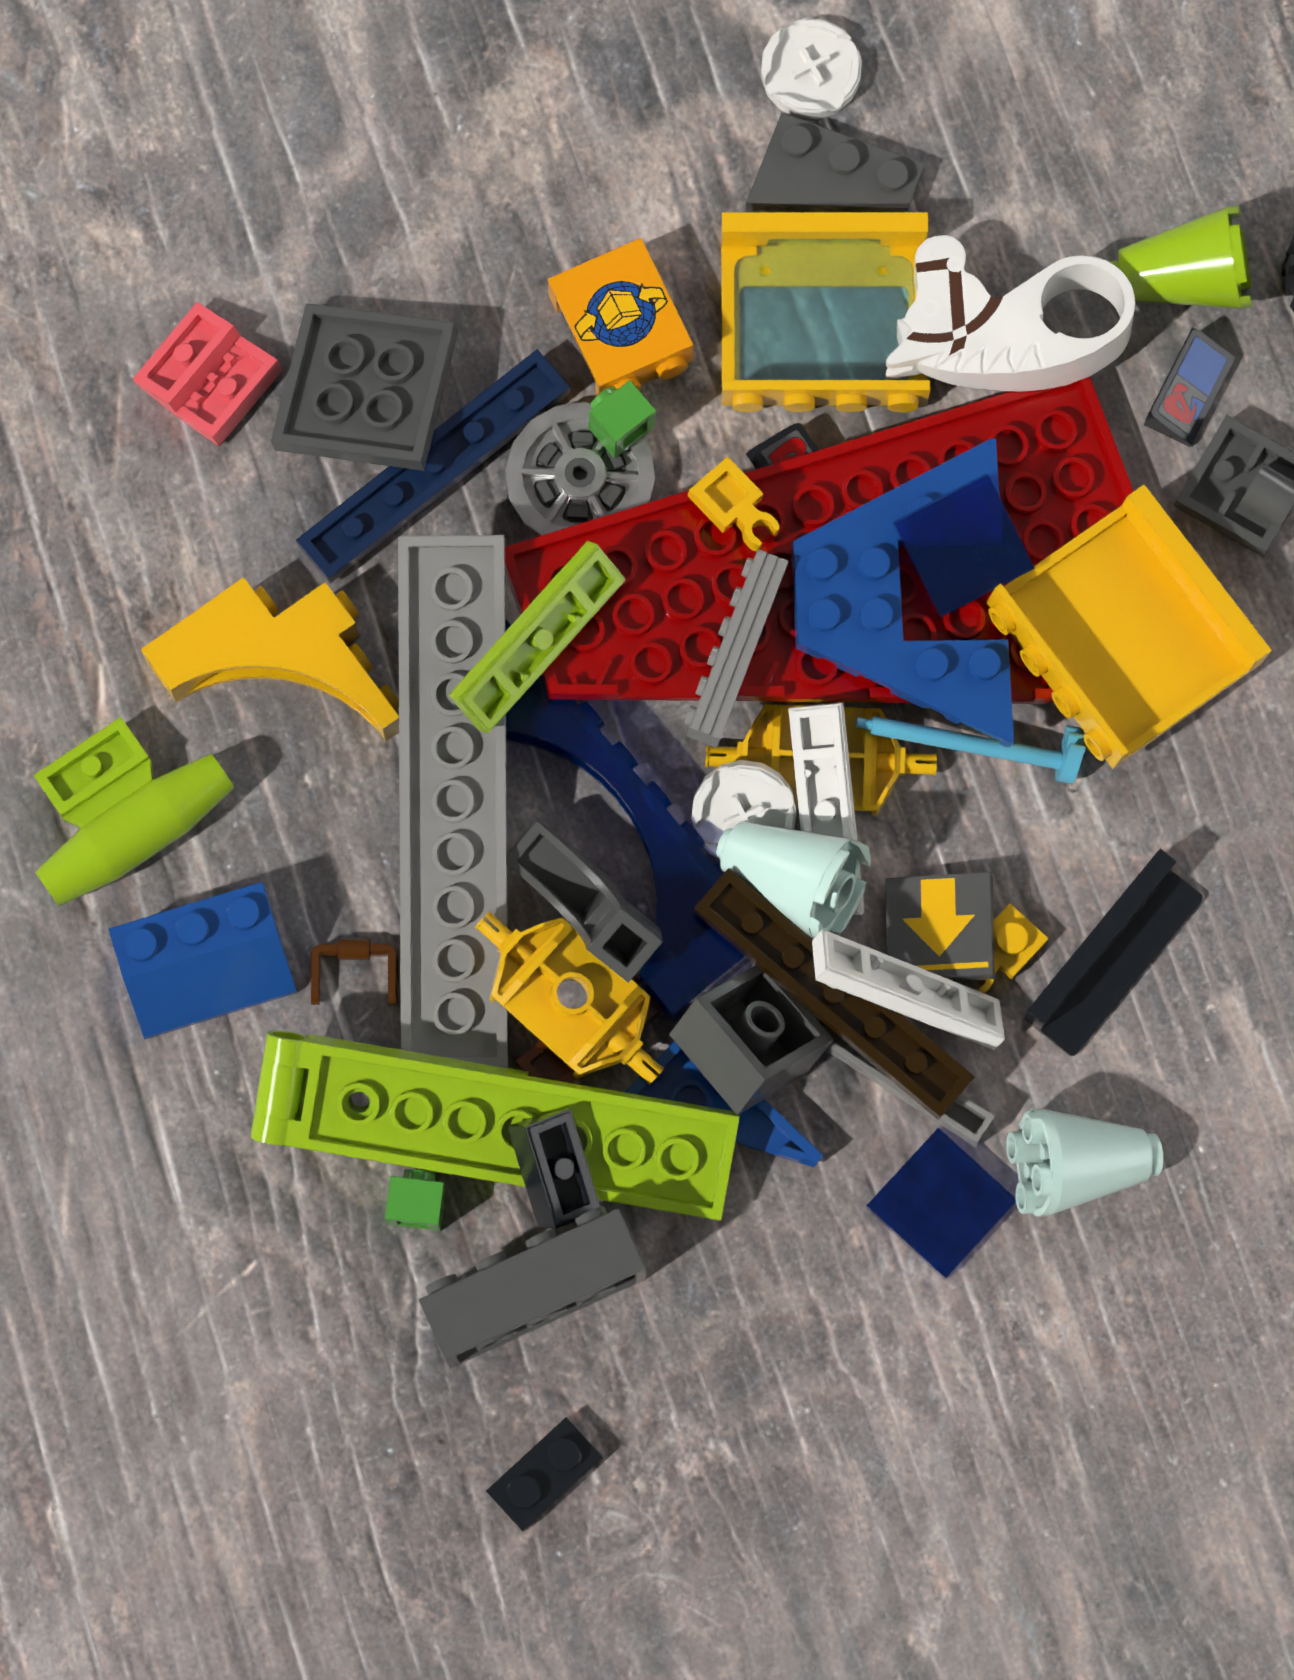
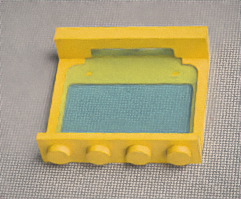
M722 212V406H732L733 410L738 412H757L762 410L763 406H784V409L790 412H809L814 410L815 406H836V409L841 412H860L866 410L867 406H888V410L893 412H912L917 410L919 406H927L930 394V380H928L927 375L921 373L898 379H887L886 370L888 367L886 366V360L899 346L897 341V320L905 318L908 309L916 300L914 285L915 255L919 246L928 237V212Z

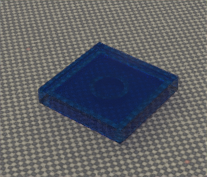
M986 473L892 522L940 617L991 592L999 584L1004 585L1035 569L990 476Z
M937 1128L865 1208L945 1280L1016 1203V1198L941 1129Z

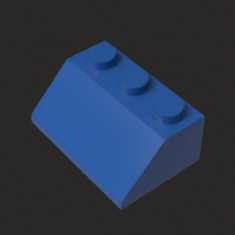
M263 882L109 928L121 974L145 1040L297 993L270 899Z

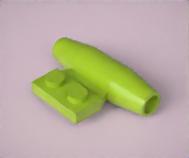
M119 717L34 774V778L63 820L80 828L35 871L58 907L118 880L188 833L234 789V786L215 757L210 753L154 779L152 761L124 720Z

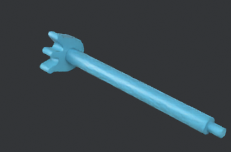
M873 716L872 720L857 717L855 727L870 730L872 735L1055 769L1056 781L1067 784H1074L1086 750V746H1082L1084 741V735L1081 734L1082 728L1068 725L1065 726L1060 749L1055 751L1019 743H1013L1011 747H1004L1000 745L1001 741L997 739Z

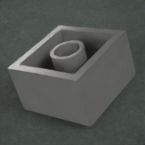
M756 965L696 998L669 1034L737 1115L806 1075L834 1040L807 1008Z

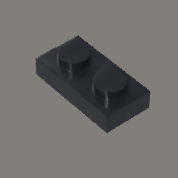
M565 1417L488 1488L486 1492L524 1532L600 1462L603 1457L570 1420Z

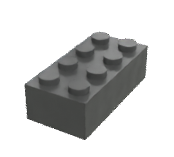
M604 1206L590 1210L575 1219L576 1228L559 1236L555 1229L544 1231L525 1241L526 1251L510 1258L507 1257L505 1251L496 1253L476 1263L475 1266L478 1272L458 1281L456 1274H451L427 1285L425 1288L428 1295L418 1300L450 1369L646 1280V1267L619 1208L607 1213Z

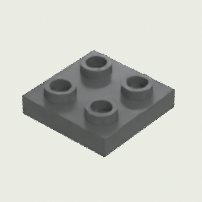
M1226 415L1173 506L1264 557L1294 507V452Z

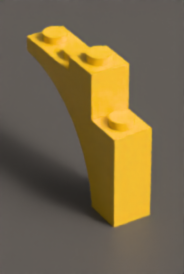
M243 577L141 649L146 662L176 703L201 689L224 682L242 679L285 680L315 688L341 700L373 725L385 741L399 732L398 698L387 684L378 688L367 674L373 669V666L356 643L347 647L348 643L359 636L354 619L359 617L360 614L343 590L334 594L326 582L276 617H273L272 615L279 610L269 594L261 585L253 590Z

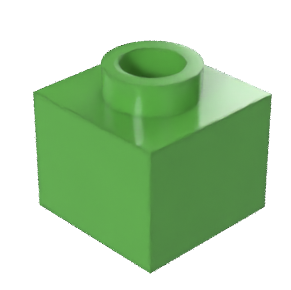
M630 380L618 389L614 386L606 388L590 404L592 409L589 410L588 429L614 459L655 428L656 410Z
M405 1169L403 1177L390 1176L385 1212L387 1224L441 1231L446 1197L444 1182L435 1181L436 1173L415 1169Z

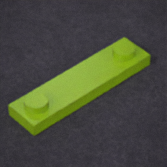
M587 541L449 694L450 698L478 730L488 734L626 580L598 544Z

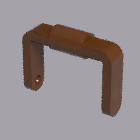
M338 939V944H319L313 948L311 952V1005H320L321 957H338V960H370L371 957H388V1004H397V954L393 946L389 944H371L370 939Z

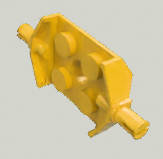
M765 704L754 720L744 741L738 742L737 747L718 746L716 748L706 745L705 768L719 767L722 764L738 760L761 762L783 776L793 790L797 809H799L788 708L801 705ZM844 707L854 811L871 812V816H877L899 776H905V774L936 776L937 753H906V748L900 747L897 739L872 735L870 730L855 727L857 717L871 720L873 716L886 718L881 708Z
M489 911L474 927L497 946V951L501 954L489 1000L492 1003L496 1000L572 1068L575 1071L573 1073L574 1077L579 1078L621 1062L624 1065L628 1064L650 1085L665 1069L641 1048L644 1043L640 1040L647 1016L650 996L632 979L628 983L590 953L579 934L563 917L543 922L522 932L517 929L512 932ZM565 981L578 982L586 991L585 1004L576 1009L565 1007L558 999V986Z

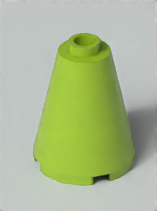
M1239 205L1227 206L1121 248L1118 251L1119 260L1110 261L1128 278L1134 291L1135 301L1237 309L1253 307L1252 297L1250 295L1242 296V289L1252 288L1245 232L1240 230L1239 224L1233 225L1232 223L1233 218L1242 217Z

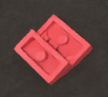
M196 302L132 380L168 411L220 447L283 371V367L278 359L242 337L234 325Z

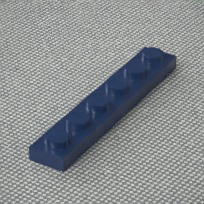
M536 349L434 430L424 471L388 466L297 538V545L326 580L332 583L521 433L530 420L550 410L569 395L570 386L541 352Z

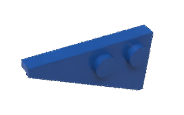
M675 1041L655 1060L665 1068L656 1079L648 1085V1082L639 1076L625 1091V1093L733 1111ZM765 1099L740 1113L736 1144L812 1168L823 1159V1155Z

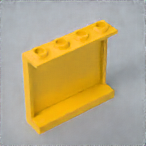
M1145 484L1129 494L1122 506L1005 587L1002 584L996 586L986 602L990 607L988 609L989 616L997 629L1004 635L1011 634L1022 649L1020 656L1025 666L1036 677L1042 675L1054 691L1052 692V699L1056 707L1066 718L1071 719L1073 717L1086 733L1083 738L1090 752L1100 761L1105 759L1112 769L1257 668L1272 651Z

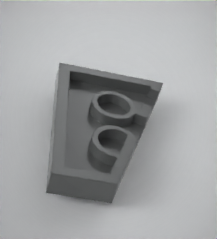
M781 112L746 201V210H764V207L792 208L794 212H811V209L843 210L844 212H908L923 174L925 163Z

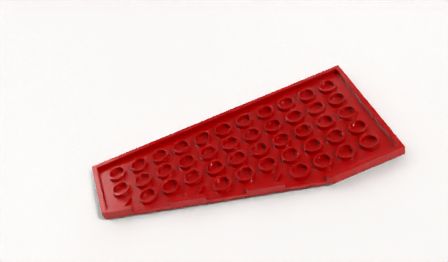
M1090 376L1060 387L1037 391L1006 392L744 473L763 493L762 500L755 507L761 512L772 515L779 524V531L775 537L764 526H756L752 529L754 536L762 542L760 550L788 560V564L735 701L911 703L890 693V689L861 675L855 677L838 669L835 663L825 658L817 659L796 649L791 546L793 541L977 445L989 439H996L1002 539L999 545L898 546L903 641L1008 640L1012 704H1048L1054 702L1052 699V692L1054 691L1042 675L1036 677L1028 670L1020 656L1022 649L1011 634L1004 635L994 625L988 613L990 607L986 602L996 586L1002 584L1004 587L1122 506L1127 496L1134 492ZM688 490L506 546L505 574L520 615L587 541L598 544L626 579L541 674L549 699L700 701L701 696L695 694L702 675L706 677L710 675L713 667L707 664L713 646L719 648L724 637L718 635L722 622L725 616L731 618L735 607L729 604L736 586L743 589L746 577L741 576L747 558L754 559L756 551L751 550L743 541L742 532L738 526L734 524L726 532L722 533L688 497Z

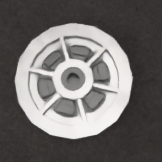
M582 402L555 406L530 420L512 444L505 469L509 500L522 522L540 536L649 503L655 483L652 452L644 437L614 459L588 429L589 410L592 409L590 407L591 403Z

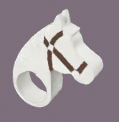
M948 235L928 238L919 246L915 255L914 285L916 300L908 309L905 318L897 320V341L899 346L886 360V366L888 367L886 378L898 379L923 373L931 378L952 385L1010 392L1037 391L1074 383L1106 367L1125 350L1130 339L1135 310L1133 288L1125 274L1115 265L1101 258L1081 255L1058 260L1006 295L994 298L989 295L977 277L965 271L966 253L964 247L957 239ZM1069 290H1088L1098 293L1109 300L1116 308L1120 320L1111 330L1100 336L1075 338L1061 332L1057 334L1052 332L1043 322V308L1053 297Z

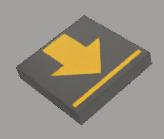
M991 872L885 878L887 955L952 981L995 979L993 876Z

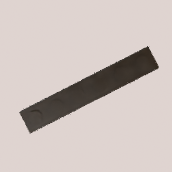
M730 868L725 871L694 907L693 912L937 1120L942 1117L975 1078V1076L902 1014L816 981L812 947L813 939Z

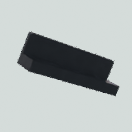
M1162 849L1156 852L1028 1008L1023 1018L1069 1056H1075L1202 901V894L1172 871L1177 861Z

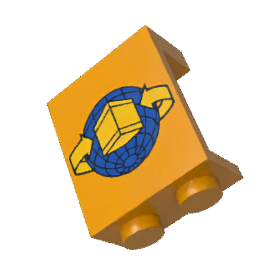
M642 238L547 279L549 298L556 312H562L595 380L596 395H599L610 386L618 389L629 380L640 390V384L658 376L661 380H667L681 374L688 368L687 363L693 361V343Z

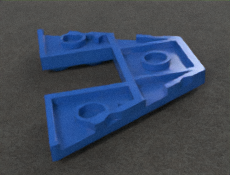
M989 439L793 541L791 557L796 649L817 659L825 658L835 663L838 669L855 677L861 675L890 689V693L923 709L931 708L943 714L947 720L957 725L961 722L1001 741L1000 745L1011 747L1014 743L1008 640L903 641L898 546L999 545L1002 539L996 439Z

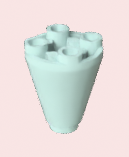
M1042 1108L1031 1109L1025 1112L1019 1123L1018 1131L1009 1132L1006 1139L1007 1157L1011 1164L1017 1165L1019 1181L1015 1193L1017 1208L1021 1214H1034L1036 1217L1049 1216L1144 1183L1151 1176H1159L1163 1168L1162 1144L1155 1133L1147 1134L1140 1128Z

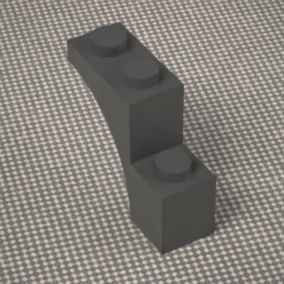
M537 817L507 852V865L533 886L563 915L579 934L590 953L628 983L662 944L661 928L620 896L618 882Z

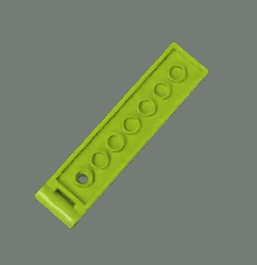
M271 1030L267 1032L250 1137L253 1140L266 1144L284 1145L525 1187L508 1126L530 1118L571 1108L598 1200L721 1221L740 1114L737 1115L734 1111L532 1077L528 1076L529 1071L314 1034L305 1036L290 1031ZM355 1092L365 1093L370 1103L367 1106H357L352 1101L351 1095Z

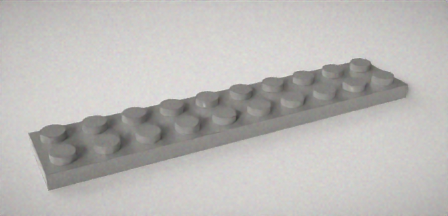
M398 536L401 1050L509 1067L508 1011L496 1000L493 1003L489 1000L501 954L497 951V946L478 929L474 928L489 911L508 928L506 714L487 734L478 730L449 696L452 690L506 632L505 536Z

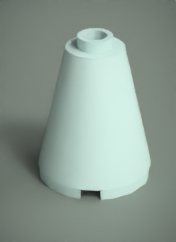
M740 822L733 829H726L718 842L716 855L720 858L722 871L725 872L730 868L812 938H815L822 929L840 934L846 928L857 909L867 883L858 878L861 863L870 867L871 862L869 847L854 839L748 822Z

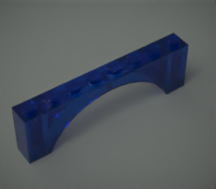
M506 619L507 630L511 626V624ZM540 675L506 713V741L527 744L546 750L569 761L601 784L630 818L642 840L650 861L657 897L655 924L661 928L663 939L662 944L643 965L639 974L640 984L663 1007V1012L672 1023H675L686 1013L696 998L724 983L750 961L693 912L694 907L725 872L720 867V860L712 864L701 851L705 842L696 829L687 820L679 824L669 813L667 808L672 804L663 790L654 781H650L646 785L633 769L638 766V763L630 751L620 741L612 745L600 729L605 724L592 706L586 701L579 706L575 700L549 699L542 676Z

